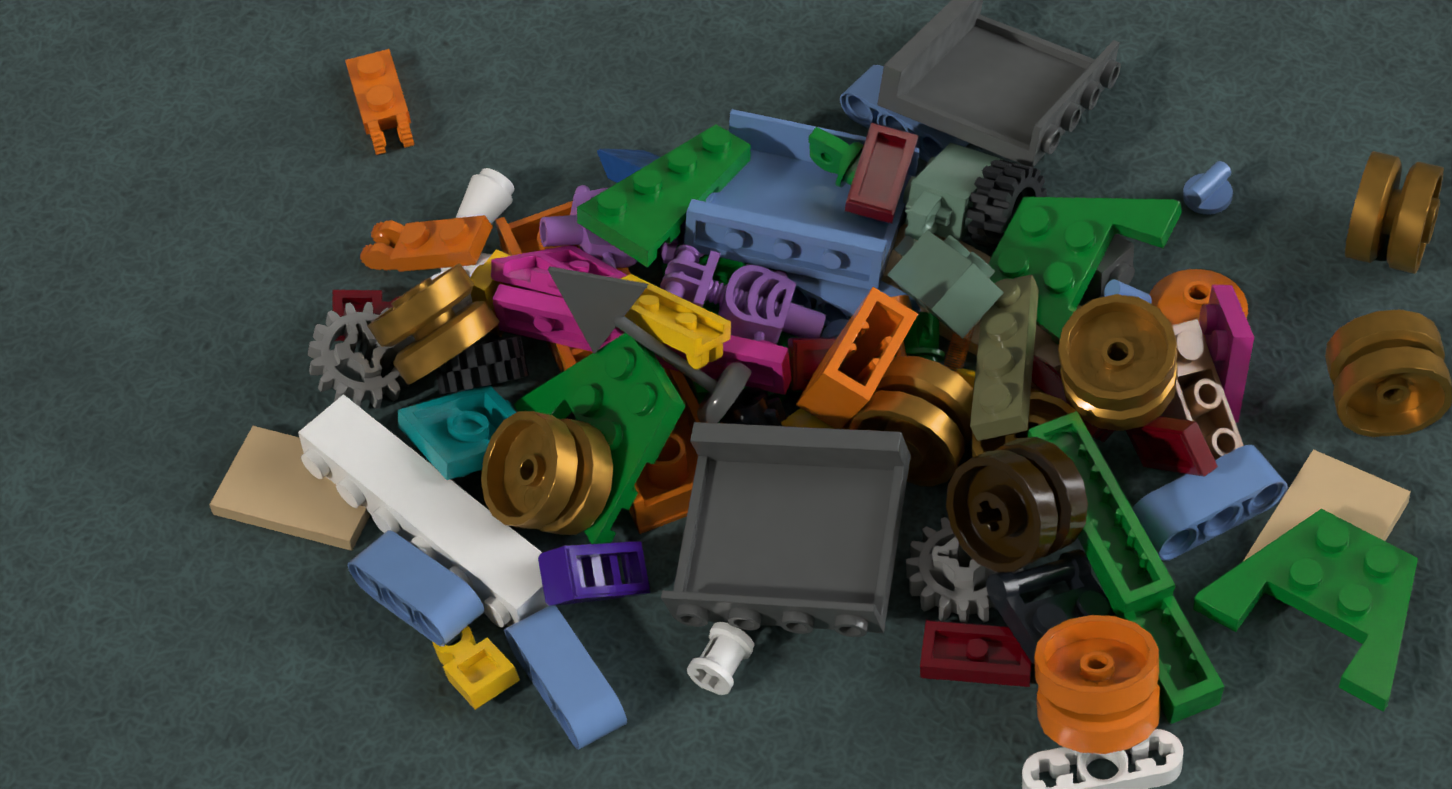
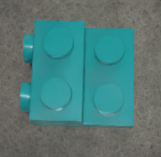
M488 385L399 409L398 427L446 480L467 476L475 471H482L483 458L491 436L503 420L515 414L516 411L508 400H504Z

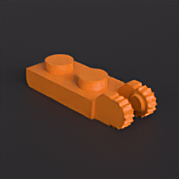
M390 49L345 60L366 135L370 134L375 154L386 153L385 147L387 145L382 130L397 127L399 140L403 143L404 148L414 146L409 125L411 123L409 111Z
M485 215L406 223L405 226L393 220L385 221L384 223L380 221V223L374 225L371 232V237L376 243L374 245H366L360 254V259L370 269L398 270V272L448 268L459 263L462 266L476 265L493 226Z

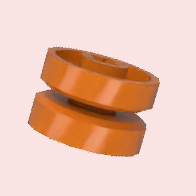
M1088 615L1068 619L1050 628L1037 642L1034 657L1035 679L1038 684L1037 714L1043 732L1058 745L1074 751L1108 754L1127 750L1148 739L1158 726L1160 717V687L1158 685L1159 648L1152 634L1137 623L1116 616Z

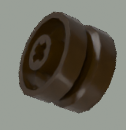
M1038 437L1018 438L1000 446L994 451H987L975 456L959 466L948 484L946 508L954 535L962 549L979 565L995 572H1015L1075 542L1086 524L1088 500L1084 481L1072 459L1055 444Z

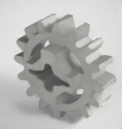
M366 302L363 312H356L354 306L351 303H347L344 316L342 317L332 310L329 311L326 318L327 326L321 324L315 326L313 338L316 341L310 342L307 356L313 358L309 368L310 375H323L320 378L318 389L321 392L327 391L330 388L336 390L334 402L344 394L347 397L353 398L352 401L359 407H361L364 399H369L372 406L378 409L381 406L382 395L385 394L389 399L395 401L398 399L401 390L399 385L409 387L410 384L405 382L395 366L383 378L381 371L384 368L390 367L396 355L415 341L413 336H409L394 346L381 347L367 326L380 316L373 314L372 302ZM386 308L385 310H383V311L381 312V314H383L384 312H386L387 310H389V308ZM344 334V342L335 344L334 350H330L332 343L340 335Z
M946 517L941 518V530L938 532L927 526L923 528V542L912 541L910 544L911 558L906 559L907 578H909L911 596H920L921 609L924 612L937 606L939 608V620L943 622L949 618L951 613L959 614L960 623L967 624L969 614L975 613L983 622L989 621V608L994 607L996 609L987 593L986 581L989 575L997 572L979 565L962 549ZM1021 568V569H1019V570H1017V571H1015V572H1012V573H1016V572H1019V571H1023V568Z

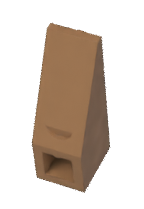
M1198 319L1172 325L1177 342L1176 362L1178 378L1174 398L1159 417L1196 421L1216 460L1244 445Z

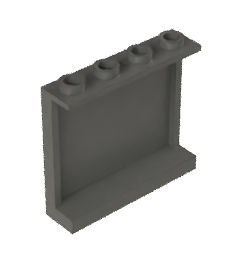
M951 0L884 65L877 105L1020 164L1034 167L1046 153L1052 154L1055 151L1061 136L1066 131L1072 132L1075 129L1081 114L1086 109L1092 110L1100 93L1105 88L1111 89L1121 68V63L1116 61L1120 42L1113 40L1096 59H1093L980 15L983 0Z
M694 422L690 442L698 455L674 589L673 591L662 590L661 599L673 618L682 624L694 627L706 626L708 621L729 623L731 626L743 630H756L760 628V625L781 626L789 632L798 634L811 633L813 628L835 630L837 633L848 637H863L867 632L884 633L911 457L902 433Z

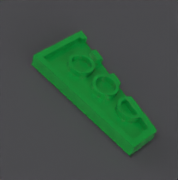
M715 124L578 206L577 223L648 267L657 258V249L664 242L671 244L680 234V225L686 220V213L691 200L695 199L706 202V198L712 192L719 193L750 161L751 144Z

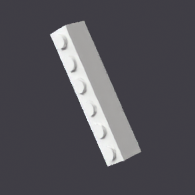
M344 394L298 432L304 453L301 456V460L313 476L318 479L326 476L335 483L337 491L350 506L357 508L363 505L367 512L372 515L373 521L383 533L388 530L397 533L463 579L478 595L483 604L484 613L494 624L499 627L511 626L549 606L545 602L538 557L542 552L511 527L504 525L493 517L486 507L452 480H446L432 464Z

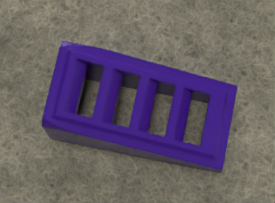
M641 541L562 546L543 552L538 557L545 602L549 606L640 596L650 593ZM617 556H621L625 584H622Z

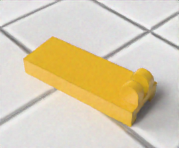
M632 274L620 278L648 284L644 292L626 313V318L657 340L685 353L687 361L693 369H700L707 365L708 362H713L722 357L723 343L730 340L731 321Z

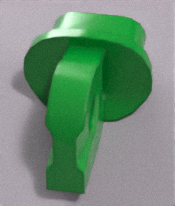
M815 127L808 138L810 158L821 169L838 175L835 183L836 186L842 188L846 183L851 185L864 144L853 142L849 145L842 139Z
M916 312L918 315L904 338L907 356H919L938 363L944 361L946 353L938 349L939 320L930 313Z

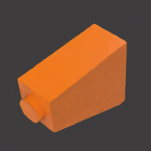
M872 287L819 363L796 406L835 429H843L869 402L918 313Z

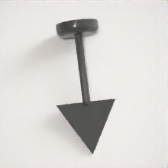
M551 266L548 268L552 279L594 354L617 326L708 391L697 410V417L701 423H718L744 388L752 370L740 362H734L715 381L700 369H693L687 360L626 318V313L644 292L648 284Z

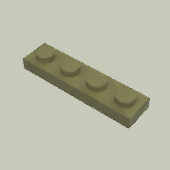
M1032 274L1014 279H1003L994 283L1004 293L981 318L970 423L977 441L1028 430L1039 288Z

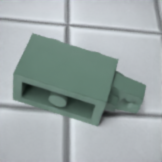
M951 142L936 157L932 156L927 162L925 169L917 177L912 176L906 185L903 195V203L906 204L905 213H907L905 224L908 225L905 229V236L909 235L911 238L918 240L929 230L933 234L944 238L951 235L960 242L968 233L967 225L972 221V219L967 218V209L973 208V202L969 201L971 192H977L978 188L974 185L977 177L984 178L982 170L986 165L991 166V161L1003 159Z
M929 230L918 241L907 235L894 250L902 256V259L887 274L921 307L962 339L1004 293L989 279L995 271L973 251L970 253L951 235L942 241Z

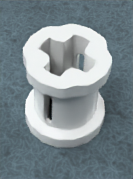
M717 622L714 623L710 630L709 643L700 657L692 659L687 667V673L701 688L719 695H725L730 692L734 685L733 674L742 659L750 657L755 645L751 637L743 630L733 627L729 623Z

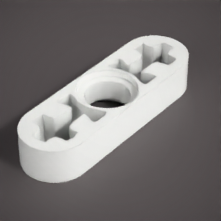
M1155 729L1148 739L1132 748L1108 754L1080 753L1066 747L1037 752L1031 755L1024 763L1022 769V789H1149L1164 786L1175 781L1181 773L1183 746L1174 734L1165 730ZM1158 750L1161 757H1166V764L1156 766L1154 759L1148 758L1149 751ZM1127 754H1132L1131 761L1132 764L1135 763V772H1128ZM1107 759L1112 761L1119 771L1112 778L1102 780L1091 776L1086 767L1093 760ZM1070 765H1077V780L1079 783H1073V773H1070ZM1049 771L1050 776L1056 779V786L1046 787L1044 781L1039 780V773Z

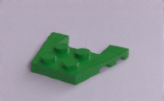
M1023 197L988 263L995 271L989 279L996 283L1003 279H1014L1032 274L1039 288L1036 325L1051 335L1052 341L1059 345L1062 328L1074 311H1076L1114 235H1123L1164 249L1182 213L1180 201L1174 199Z
M626 333L598 349L595 354H590L523 396L514 404L518 412L534 411L553 415L558 419H566L573 412L577 421L589 423L600 430L609 444L613 462L611 491L602 513L591 527L584 530L591 544L612 542L616 532L611 527L622 508L629 510L638 495L634 485L646 463L654 465L686 407L655 354Z
M1320 509L1199 591L1194 599L1193 610L1237 632L1262 595L1267 593L1358 641L1363 645L1342 674L1339 688L1384 712L1388 706L1418 558Z

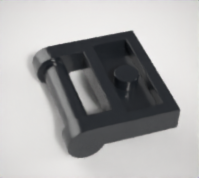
M1080 549L1062 553L1057 561L1016 573H993L988 576L986 581L987 593L1032 664H1035L1034 657L1037 642L1050 628L1068 619L1088 615L1116 616L1107 596L1091 574V564L1086 553ZM1065 581L1070 588V591L1027 604L1023 602L1019 595Z

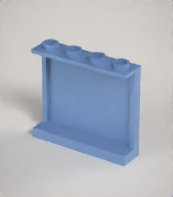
M732 109L730 112L729 132L751 144L750 161L719 193L712 192L706 198V202L695 199L691 200L686 213L684 245L696 248L701 254L710 255L712 250L721 253L720 258L869 290L872 287L879 289L905 215L906 204L903 203V195L909 179L912 176L916 177L920 148H915L891 224L845 211L851 185L846 183L842 188L836 186L835 183L838 175L821 169L810 158L808 138L816 126ZM818 127L842 139L849 145L853 142L865 144L866 141L864 136Z

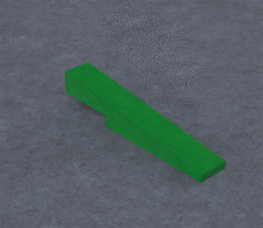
M1075 411L1029 429V438L1038 437L1051 442L1071 458L1084 481L1088 508L1086 524L1078 539L1116 617L1140 625L1152 634L1159 648L1158 685L1160 687V706L1168 722L1173 724L1219 705L1225 686L1173 596L1175 589L1174 581L1078 412Z

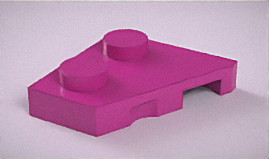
M573 245L495 258L491 261V279L560 297L562 295L548 271L550 266L618 279L627 276V274Z
M1212 285L1209 304L1201 306L1199 325L1203 335H1205L1207 347L1235 423H1238L1254 335L1233 286Z

